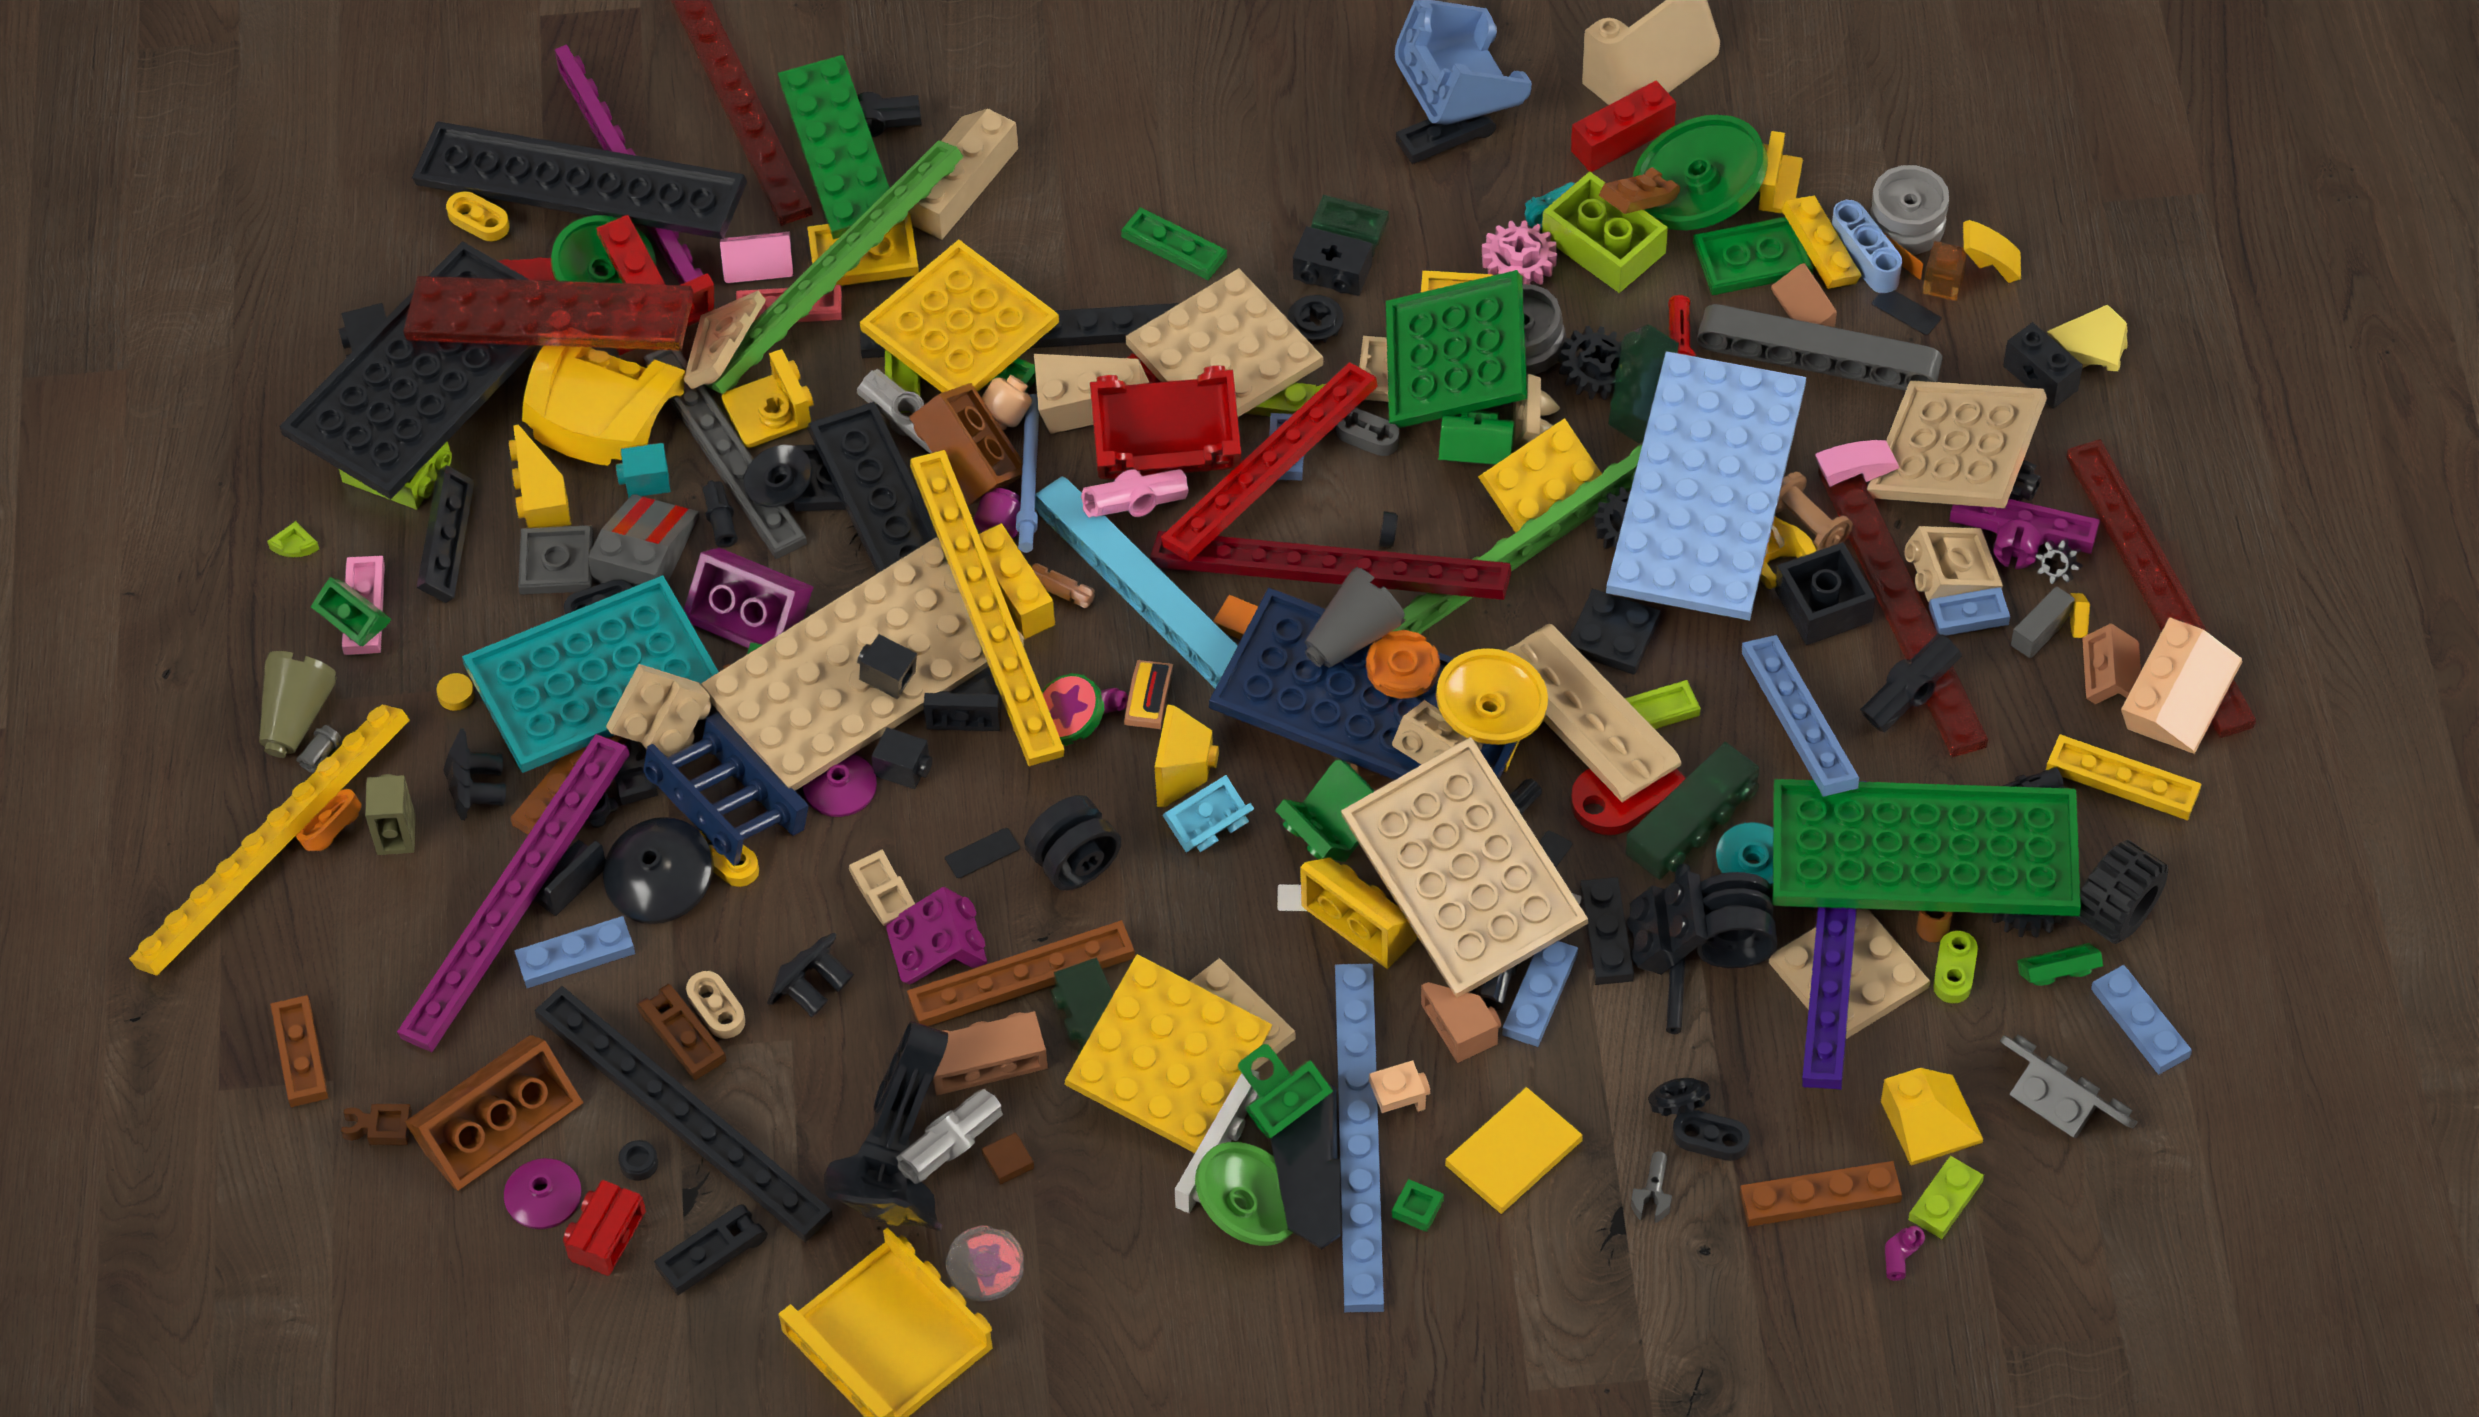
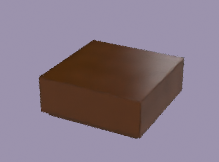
M1016 1132L982 1148V1155L1000 1185L1034 1169V1162Z

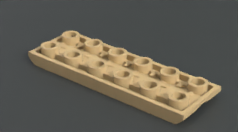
M1547 624L1518 644L1504 650L1523 658L1538 671L1544 680L1548 692V705L1543 720L1621 802L1681 766V760L1674 748L1554 625Z

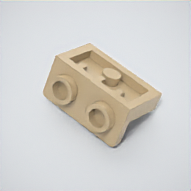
M1424 700L1402 717L1392 745L1422 765L1468 738L1454 730L1443 718L1440 710ZM1474 741L1479 750H1481L1484 743Z

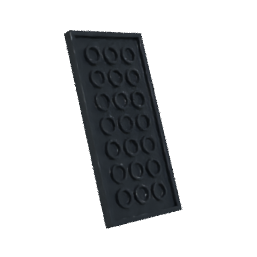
M462 241L279 426L281 434L391 500L572 313L571 303Z

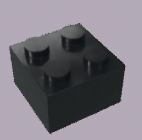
M1844 542L1777 565L1775 592L1806 646L1872 622L1876 597Z

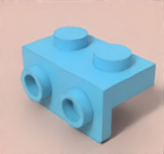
M1227 775L1165 812L1162 816L1186 853L1197 847L1199 852H1202L1219 841L1216 834L1225 828L1231 834L1247 824L1249 820L1246 815L1253 811L1254 807L1251 803L1244 804Z

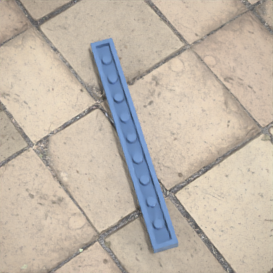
M1373 964L1335 965L1344 1313L1384 1312L1377 1099L1369 1082V1074L1376 1072Z

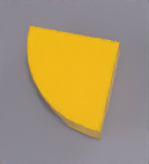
M2070 593L2075 598L2073 609L2070 613L2073 638H2082L2088 635L2090 603L2084 594Z

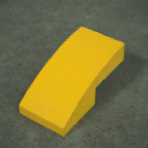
M1971 220L1963 222L1964 251L1979 268L1993 264L2008 283L2020 280L2021 255L2019 249L2007 238L1987 226Z

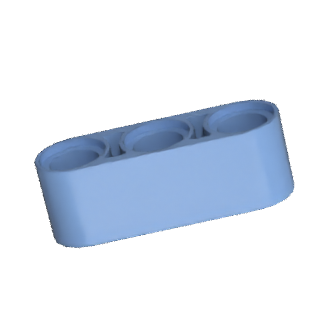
M1854 200L1840 201L1834 207L1832 225L1859 269L1861 276L1870 288L1878 293H1888L1896 290L1899 285L1902 265L1900 253L1860 203Z

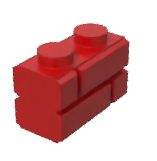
M602 1180L595 1191H588L584 1197L581 1207L583 1213L577 1223L571 1222L564 1233L563 1243L568 1259L571 1262L586 1268L590 1267L592 1270L608 1276L612 1273L646 1213L643 1197L640 1194L626 1188L621 1189L618 1185Z

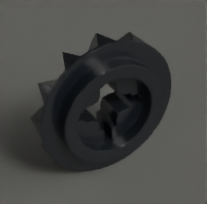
M1309 295L1302 297L1288 311V320L1311 344L1314 340L1320 339L1326 343L1328 337L1337 336L1340 327L1343 326V311L1336 301L1326 296ZM1310 313L1316 316L1318 320H1321V326L1310 322Z
M1677 1078L1659 1085L1651 1092L1648 1101L1654 1113H1661L1662 1116H1669L1671 1114L1679 1116L1685 1112L1692 1113L1695 1108H1702L1711 1097L1709 1086L1706 1082L1694 1078Z

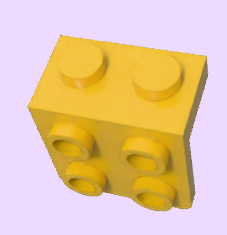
M782 349L769 353L772 375L722 394L723 404L742 443L747 448H752L804 429L811 422L809 407L814 405L811 393L807 386L801 387L798 381L801 380L798 367L794 360H787ZM771 393L784 395L790 403L791 419L787 425L779 429L765 427L759 417L758 403L761 398ZM772 408L769 410V414L771 413V411H773L774 414L781 412L780 408L778 411H776V408Z

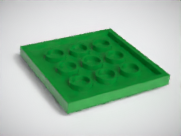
M1518 270L1386 301L1390 424H1396L1398 428L1441 419L1443 415L1454 416L1527 399L1522 276Z

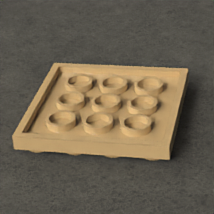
M1240 268L1126 336V345L1161 382L1197 379L1198 375L1204 373V368L1209 366L1221 365L1225 366V370L1233 369L1238 417L1323 366V356Z
M1910 381L1886 440L1898 463L1899 469L1870 480L1867 488L1870 498L2005 508L2047 399L2044 389Z

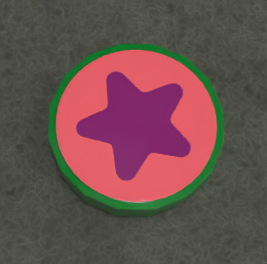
M1074 673L1062 675L1048 683L1041 691L1062 745L1074 744L1072 741L1079 738L1085 739L1100 724L1104 713L1102 692L1086 676Z

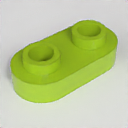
M1952 931L1944 935L1940 941L1933 989L1937 997L1944 1002L1960 1003L1966 1000L1971 993L1978 945L1974 937L1969 933ZM1953 945L1963 946L1964 949L1958 950ZM1957 977L1960 981L1952 982L1948 978Z

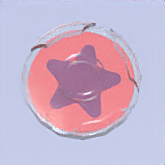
M978 1226L964 1231L954 1239L946 1257V1270L951 1285L961 1295L974 1301H992L1006 1296L1016 1288L1023 1276L1024 1255L1020 1243L1010 1232L1003 1229L1001 1231L992 1229L991 1226Z

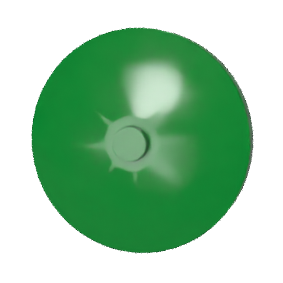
M1728 115L1700 116L1679 123L1657 137L1639 158L1633 177L1643 175L1649 168L1653 167L1662 173V178L1667 182L1672 180L1681 188L1674 201L1644 209V211L1663 223L1668 229L1695 230L1714 225L1729 218L1754 197L1761 187L1767 172V151L1758 132L1744 120Z

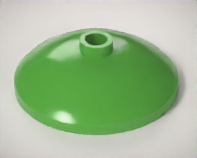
M1242 1142L1221 1143L1211 1148L1204 1155L1196 1169V1191L1204 1210L1220 1229L1240 1241L1258 1246L1275 1245L1292 1235L1293 1232L1287 1228L1274 1156L1261 1148Z

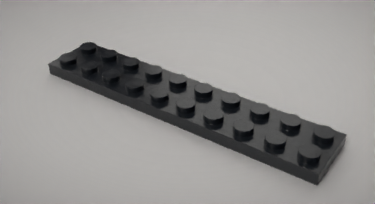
M439 121L434 126L412 176L413 181L418 186L452 192L468 191L480 197L588 216L606 215L618 219L629 215L633 224L723 240L747 184L744 174Z

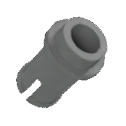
M327 725L314 731L315 737L302 754L297 757L299 765L308 772L314 773L317 770L318 764L327 758L332 750H337L340 747L339 741L341 736Z

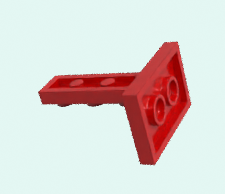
M629 215L596 228L603 247L634 305L612 314L613 342L619 355H623L700 321L701 315L714 310V283L708 273L668 290Z

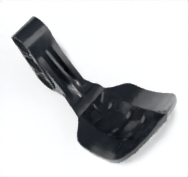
M912 1021L909 1022L877 1091L874 1102L875 1117L873 1128L857 1154L835 1160L826 1169L824 1188L829 1198L847 1204L868 1219L894 1227L899 1225L923 1226L941 1231L943 1225L938 1222L936 1217L934 1194L922 1182L915 1184L912 1180L906 1178L898 1168L896 1157L910 1146V1133L947 1047V1032Z

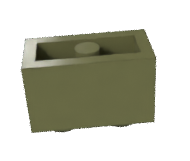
M384 774L379 777H367L365 816L377 855L414 853L416 815L405 776Z

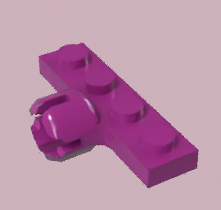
M2008 499L2005 508L1953 504L1949 518L1950 522L1997 533L1994 554L1999 562L2006 567L2009 566L2011 556L2017 557L2015 569L2026 568L2034 563L2039 546L2050 540L2056 546H2059L2060 542L2067 538L2070 548L2073 550L2080 548L2081 552L2091 554L2100 521L2099 519Z

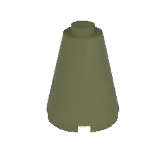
M272 651L268 653L264 666L259 743L265 747L264 751L267 754L279 758L286 757V754L295 753L334 688L337 679L335 677L336 671L327 664L305 656L304 662L293 660V653L287 651Z

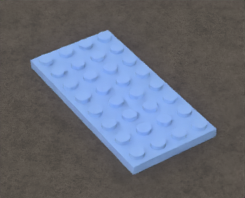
M1666 351L1607 582L1606 593L1750 621L1806 386V377Z

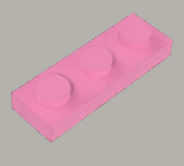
M383 556L347 557L345 583L383 612L385 574ZM382 630L363 647L343 633L342 649L344 655L381 653Z

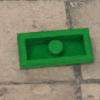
M329 577L310 606L362 647L392 620L347 583Z

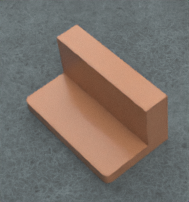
M2111 623L2082 637L2086 699L2094 704L2118 693L2127 698L2141 672L2139 642Z

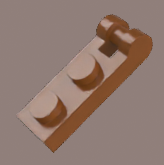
M1651 167L1643 175L1605 183L1599 196L1624 214L1671 203L1678 196L1681 187L1672 180L1667 182L1662 178L1661 172Z

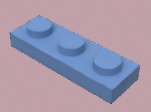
M623 916L514 950L526 988L635 954Z
M1557 941L1534 954L1504 1023L1503 1036L1539 1047L1577 958L1578 947Z
M2125 965L2093 981L2091 987L2093 993L2158 1075L2190 1058L2192 1049Z

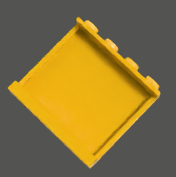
M887 1227L883 1230L885 1243L799 1311L790 1304L779 1313L782 1332L864 1417H909L993 1349L990 1334L992 1328L986 1318L978 1312L974 1315L966 1307V1301L961 1293L953 1286L948 1289L940 1281L941 1277L937 1269L929 1261L923 1263L915 1255V1249L908 1239L903 1235L897 1237Z

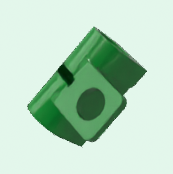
M1477 410L1461 413V416L1443 415L1438 460L1484 464L1499 463L1512 454L1514 421L1497 420L1499 412Z
M1268 1044L1261 1045L1238 1063V1069L1259 1096L1248 1104L1245 1109L1267 1138L1275 1136L1333 1092L1311 1060L1306 1061L1290 1074ZM1259 1057H1265L1273 1064V1073L1266 1080L1257 1079L1251 1071L1252 1063Z

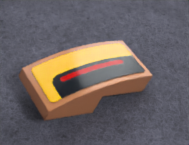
M1137 660L1130 687L1124 725L1161 729L1167 708V695L1173 678V664Z

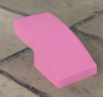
M1886 440L1853 442L1815 454L1818 465L1829 486L1861 473L1865 481L1868 482L1899 469L1898 463Z

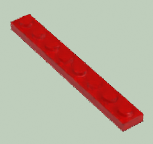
M1349 362L1161 536L1163 547L1190 562L1378 387L1377 378Z

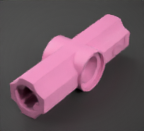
M1181 469L1142 476L1137 470H1127L1120 474L1114 482L1083 488L1081 494L1083 510L1089 518L1129 511L1134 517H1141L1151 512L1158 504L1186 499L1189 491L1186 481L1187 477Z

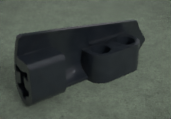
M1329 1084L1333 1090L1331 1094L1270 1138L1287 1228L1321 1250L1341 1236L1340 1158H1338L1337 1090L1332 1084Z

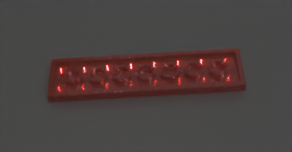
M418 276L403 332L406 340L681 351L694 293L692 286Z

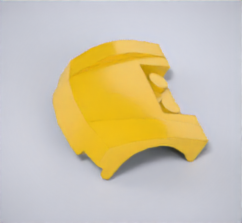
M561 326L544 344L533 363L523 398L522 422H525L533 429L534 438L541 444L568 457L608 466L611 463V459L622 460L621 449L648 445L652 426L663 404L673 396L681 397L684 394L685 370L655 359L647 368H644L637 363L628 362L611 356L604 351L592 349V336Z

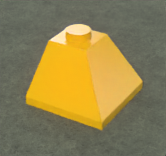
M1167 705L1155 762L1157 807L1163 808L1207 782L1210 767H1217L1219 746L1213 745L1212 730L1174 705Z
M1917 1068L1884 1079L1881 1103L1911 1166L1983 1143V1137L1953 1075Z

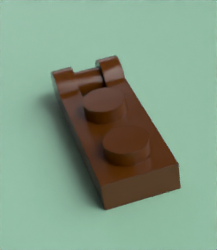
M670 984L660 988L659 994L650 1000L646 997L636 1003L641 1016L646 1022L650 1023L694 1081L727 1061L725 1052ZM667 1006L670 1008L662 1014L659 1012Z

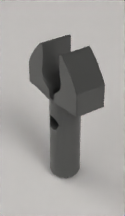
M1654 1152L1652 1155L1646 1187L1642 1190L1633 1188L1631 1207L1639 1220L1642 1219L1644 1204L1648 1203L1651 1198L1654 1199V1203L1657 1206L1655 1223L1670 1213L1672 1195L1664 1194L1662 1191L1667 1163V1155L1663 1152Z

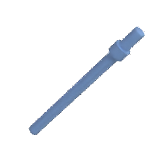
M1029 394L1032 404L1025 414L1020 511L1016 515V530L1019 532L1018 548L1021 552L1025 553L1032 551L1033 535L1038 527V515L1035 512L1039 428L1038 398L1036 394Z

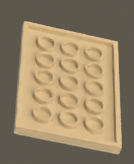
M1472 737L1341 810L1343 819L1456 998L1472 991L1588 924V918Z

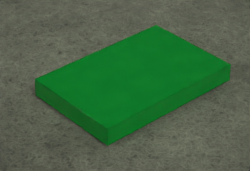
M1786 217L1693 235V244L1712 296L1776 283L1802 263L1806 264L1813 275L1811 260Z

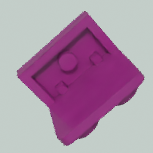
M942 887L899 913L898 917L886 925L902 982L909 985L913 984L952 959H956L973 969L988 963L984 952L985 940L978 931L975 921L976 909L967 897H962L948 888Z

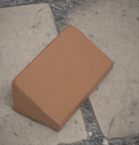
M1805 263L1795 267L1771 286L1772 292L1790 319L1835 327L1837 312Z

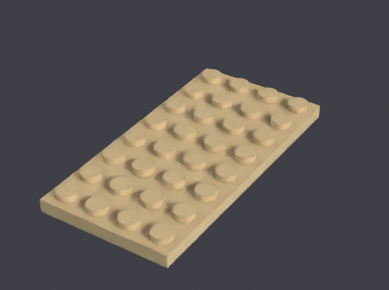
M936 537L702 682L701 686L710 695V702L781 781L788 788L796 791L829 770L832 766L837 765L881 737L886 727L893 729L924 709L925 693L950 692L989 665L941 543ZM1017 630V632H1018V634H1019V637H1020V639H1021V642H1022V644H1023V646H1024V640H1025V638H1024V637L1022 636V634ZM878 634L917 653L916 673L898 699L859 680L860 664L857 663L858 656L862 648L867 643L871 645Z

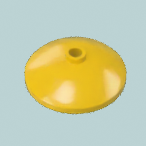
M1476 649L1457 656L1445 666L1438 680L1436 700L1443 718L1458 733L1467 738L1472 737L1477 742L1500 745L1526 738L1539 727L1546 713L1548 692L1541 675L1523 658L1499 649Z

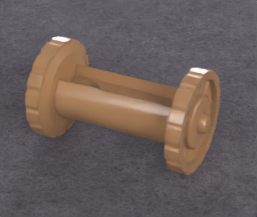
M1800 472L1790 473L1785 476L1782 481L1776 513L1787 508L1814 533L1816 538L1813 544L1816 552L1845 542L1852 531V521L1847 516H1840L1831 520L1803 493L1807 479Z

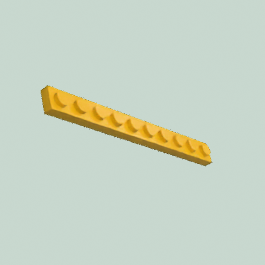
M942 450L911 458L910 467L1028 766L1064 757V747L946 451Z
M383 704L372 710L368 714L367 720L355 732L347 735L343 739L342 745L330 757L322 760L318 764L317 770L305 782L297 785L292 791V795L280 807L271 811L267 816V820L254 833L245 837L241 846L216 867V872L204 884L197 886L191 892L190 898L178 910L171 912L165 918L164 924L152 936L147 937L139 944L138 950L129 958L134 966L139 970L157 976L410 721L402 709Z

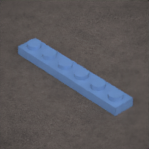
M1777 635L1742 643L1744 659L1822 796L1857 789L1859 777Z

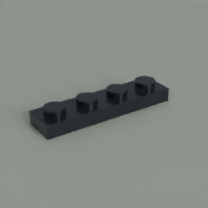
M447 465L437 472L416 587L444 603L452 600L455 596L475 480Z

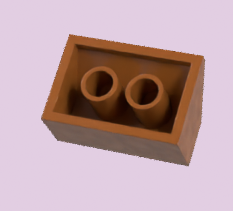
M972 383L938 394L909 416L914 424L917 436L925 441L932 453L942 450L946 451L967 506L980 502L981 497L985 493L993 492L995 488H1004L1022 477V459Z

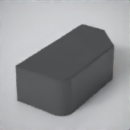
M2056 586L2014 628L2011 646L2028 658L2034 657L2062 628L2073 609L2075 598Z

